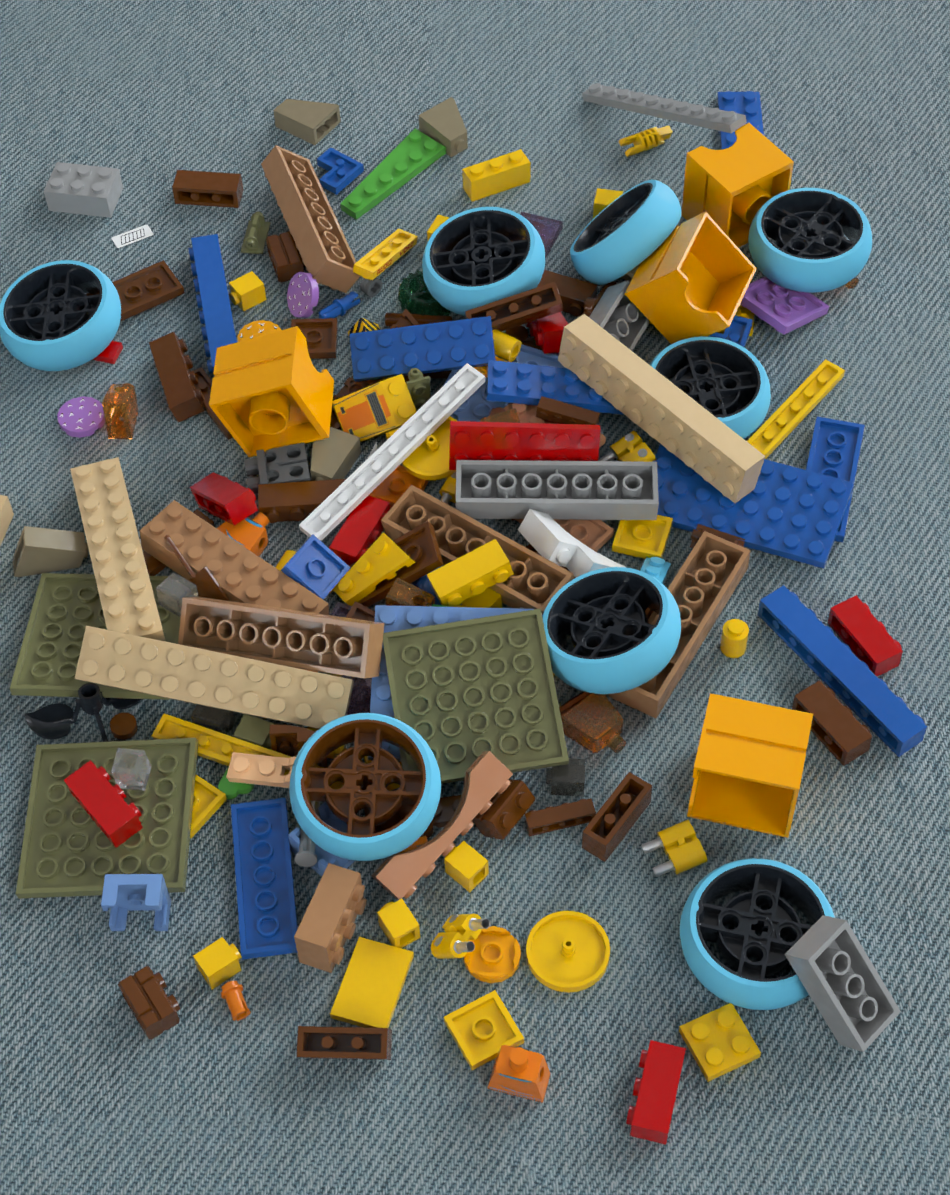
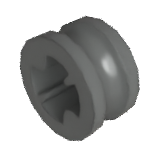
M377 277L374 280L364 278L360 284V289L369 297H374L381 291L383 283Z

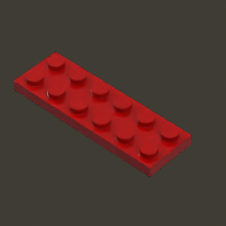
M450 421L449 470H456L457 460L598 461L600 425Z

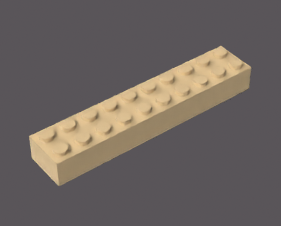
M583 314L564 326L558 361L562 366L570 369L581 381L594 388L598 395H603V398L616 409L621 411L633 423L641 427L649 436L657 440L669 452L677 456L685 465L692 468L705 481L713 485L734 503H737L755 489L765 455L587 315Z
M119 457L71 468L107 630L166 642Z
M86 626L74 678L80 681L317 729L335 719L347 716L354 683L352 679L91 626Z

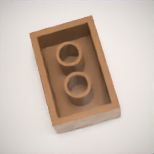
M328 863L294 936L300 963L332 973L335 964L339 965L345 951L343 946L347 939L350 940L356 927L355 919L357 915H362L367 900L363 894L365 886L362 885L360 873Z

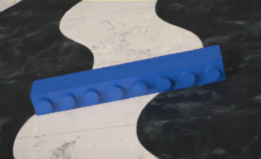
M218 234L191 238L192 247L188 248L190 261H195V263H191L193 277H198L193 280L195 292H200V294L196 295L198 308H203V310L199 311L201 324H205V327H201L203 340H208V343H204L206 357H211V360H207L209 374L214 372L217 348L237 342Z
M783 585L760 600L758 616L898 757L923 741L927 728L923 719L915 715L906 706L903 699L896 696L882 679H878L870 671L868 665L864 661H860L852 653L850 647L842 643L834 635L830 627L825 626L811 609H808L800 602L794 592H790Z

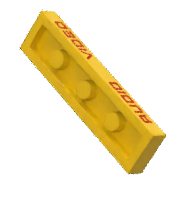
M398 228L354 264L353 273L361 275L365 279L374 280L415 246L418 236Z

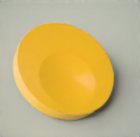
M451 416L448 417L401 463L410 474L424 480H439L456 472V470H449L450 421H457Z
M576 911L555 912L542 918L532 928L526 944L527 963L535 978L546 987L559 992L582 991L597 983L606 972L610 959L609 939L602 926L590 916Z

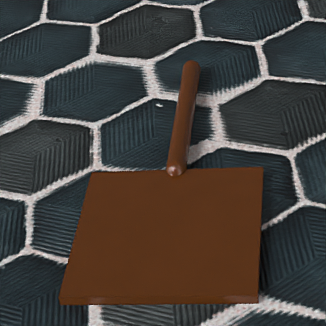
M166 535L164 537L166 542L192 577L183 584L191 597L230 601L208 568L205 566L195 574L171 538Z

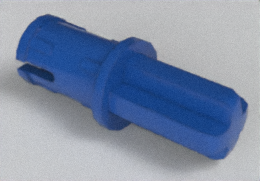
M352 291L341 299L333 300L331 305L318 312L319 319L345 315L347 310L360 304V298L354 300L358 297V294Z

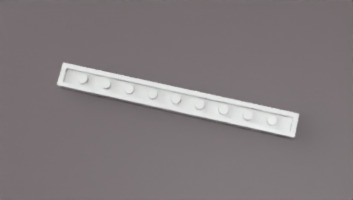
M468 363L464 365L299 524L300 530L309 538L314 534L322 541L415 451L429 435L486 382L485 376Z

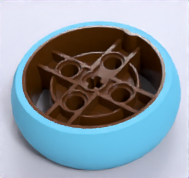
M375 713L350 714L327 723L317 730L302 746L291 771L290 803L301 829L323 850L349 860H378L390 857L408 848L426 831L433 820L440 800L441 777L438 763L432 750L413 728L398 719ZM382 741L390 743L406 752L414 760L419 771H404L399 761L391 753L382 749ZM354 742V747L340 753L328 768H318L320 763L334 750ZM365 756L374 758L372 762L367 764L360 762ZM337 781L344 783L340 789H332L330 787ZM364 783H369L367 790H361L364 787ZM392 783L400 785L396 791H389L386 788ZM311 801L326 802L332 813L348 824L347 833L338 831L324 823L315 813ZM402 804L415 805L410 813L398 824L376 833V826L390 820L399 811ZM361 809H368L370 811L366 817H358L356 815Z

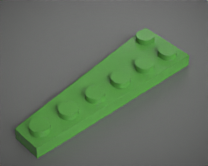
M415 128L340 203L341 210L357 220L445 155L446 147Z

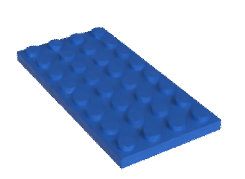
M660 444L655 455L656 460L653 461L657 462L659 505L657 515L673 518L672 527L693 532L697 525L700 524L745 539L744 547L825 568L854 489V482L764 459L755 489L737 503H734Z

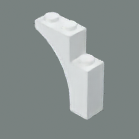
M529 509L518 528V531L542 557L557 565L566 567L576 578L598 569L611 567L626 568V566L606 558L581 543L565 531L547 513Z

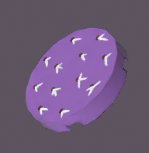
M298 272L289 283L287 302L291 314L295 317L308 318L314 312L312 311L313 306L318 304V283L316 279L312 278L313 275L311 273Z
M84 396L67 401L57 414L60 428L63 429L62 431H65L71 437L79 438L94 434L95 430L101 429L104 426L106 420L105 410L100 401Z

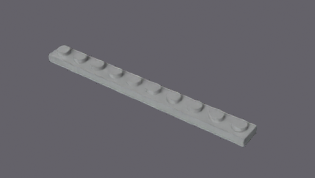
M600 83L591 85L588 90L582 93L583 100L586 102L727 133H733L747 123L745 115L735 113L734 111L719 110V108L690 104L686 101H676L672 98L666 99L657 95H647L643 92H633L628 89L615 88L614 86H604Z

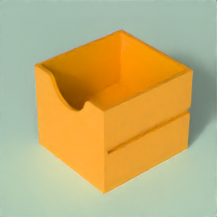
M750 123L743 125L735 131L737 140L731 147L713 150L700 146L686 155L681 215L686 220H689L706 211L738 248L749 243L748 235L752 220L762 205L772 197L790 190L794 164L793 160Z
M705 211L681 223L680 227L679 225L675 227L668 238L640 263L624 294L659 332L673 344L687 338L707 337L728 328L757 268Z
M298 326L217 348L209 406L249 458L257 456L256 450L264 449L265 452L272 448L299 443L306 444L329 438L334 379L327 369H323L321 373L315 369L309 357L306 338Z
M710 693L692 778L694 780L687 817L789 838L813 714Z

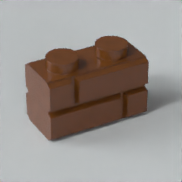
M290 232L266 238L268 254L280 283L290 281L298 272H304V267L306 266L302 262L303 259L296 248V243Z
M508 779L511 782L508 788L503 793H496L491 798L492 805L484 814L480 815L478 813L472 821L482 835L504 840L510 833V830L514 828L534 803V795L522 780Z
M146 966L135 972L133 976L130 975L119 982L118 986L122 996L148 1039L152 1040L162 1034L164 1030L179 1024L180 1020L177 1012L181 1008L173 994L167 997L163 990L167 985L159 972L153 974L150 967Z

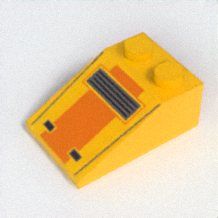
M402 374L332 401V406L342 431L360 437V443L401 427L417 412Z

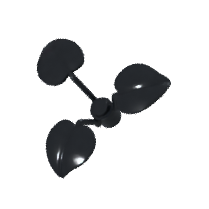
M87 683L78 690L79 699L75 700L76 707L74 712L68 705L57 703L25 714V720L30 729L38 736L50 740L59 739L70 733V724L77 721L80 708H82L87 714L95 715L103 742H109L99 713L103 704L105 706L112 704L114 708L122 710L135 706L141 699L104 698L98 685ZM116 739V740H114V741H126V740H125V739H124V740Z

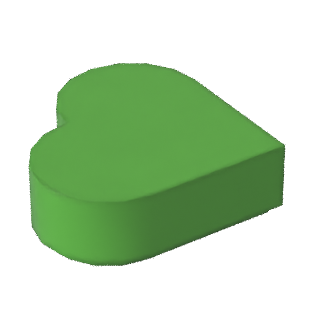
M228 768L218 785L219 790L226 794L228 800L236 798L239 794H248L254 788V784L229 782L226 778Z

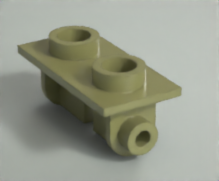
M259 211L253 213L251 221L249 220L241 253L263 254L271 222H265L263 214Z
M412 368L408 372L409 381L406 382L416 411H418L431 398L430 376L423 377L422 372L418 368Z

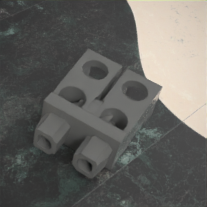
M305 443L272 448L265 452L264 449L256 450L257 458L244 460L247 476L259 474V476L247 478V486L254 494L258 493V485L311 481Z

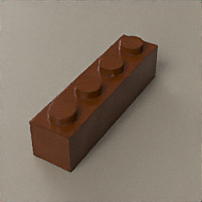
M541 396L536 411V417L558 424L598 425L600 416L599 412Z
M591 798L580 799L577 802H566L562 805L549 806L542 810H531L525 813V825L530 837L590 823L596 815V811Z

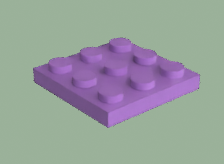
M767 277L750 283L740 303L783 335L827 314L829 309L827 304L810 292H799L781 287L770 281Z

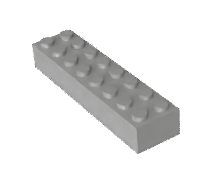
M457 460L456 509L473 519H524L529 509L547 513L553 519L657 520L659 505L657 462Z

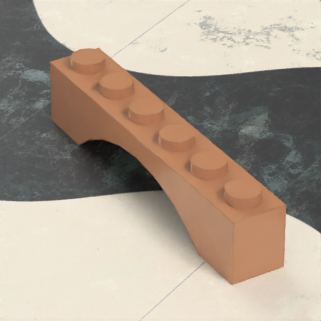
M490 751L482 752L465 771L464 787L460 802L453 817L444 829L420 847L388 857L371 876L395 899L409 898L417 889L415 883L422 876L426 878L435 869L436 865L434 862L439 856L445 857L454 848L455 844L453 841L459 834L465 835L474 825L472 822L474 817L478 813L480 815L484 814L492 805L491 798L496 793L501 794L508 788L511 783L508 779L513 773Z

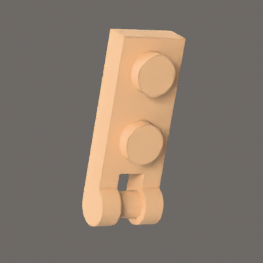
M233 752L226 778L229 782L289 788L291 771L296 757L283 758ZM285 770H290L289 774L284 776Z

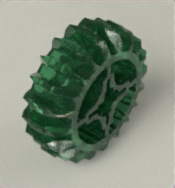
M416 269L415 274L409 273L407 278H403L402 284H399L398 301H400L402 310L405 311L407 309L410 314H420L421 316L425 314L430 316H449L450 310L443 307L429 292L424 282L423 271Z

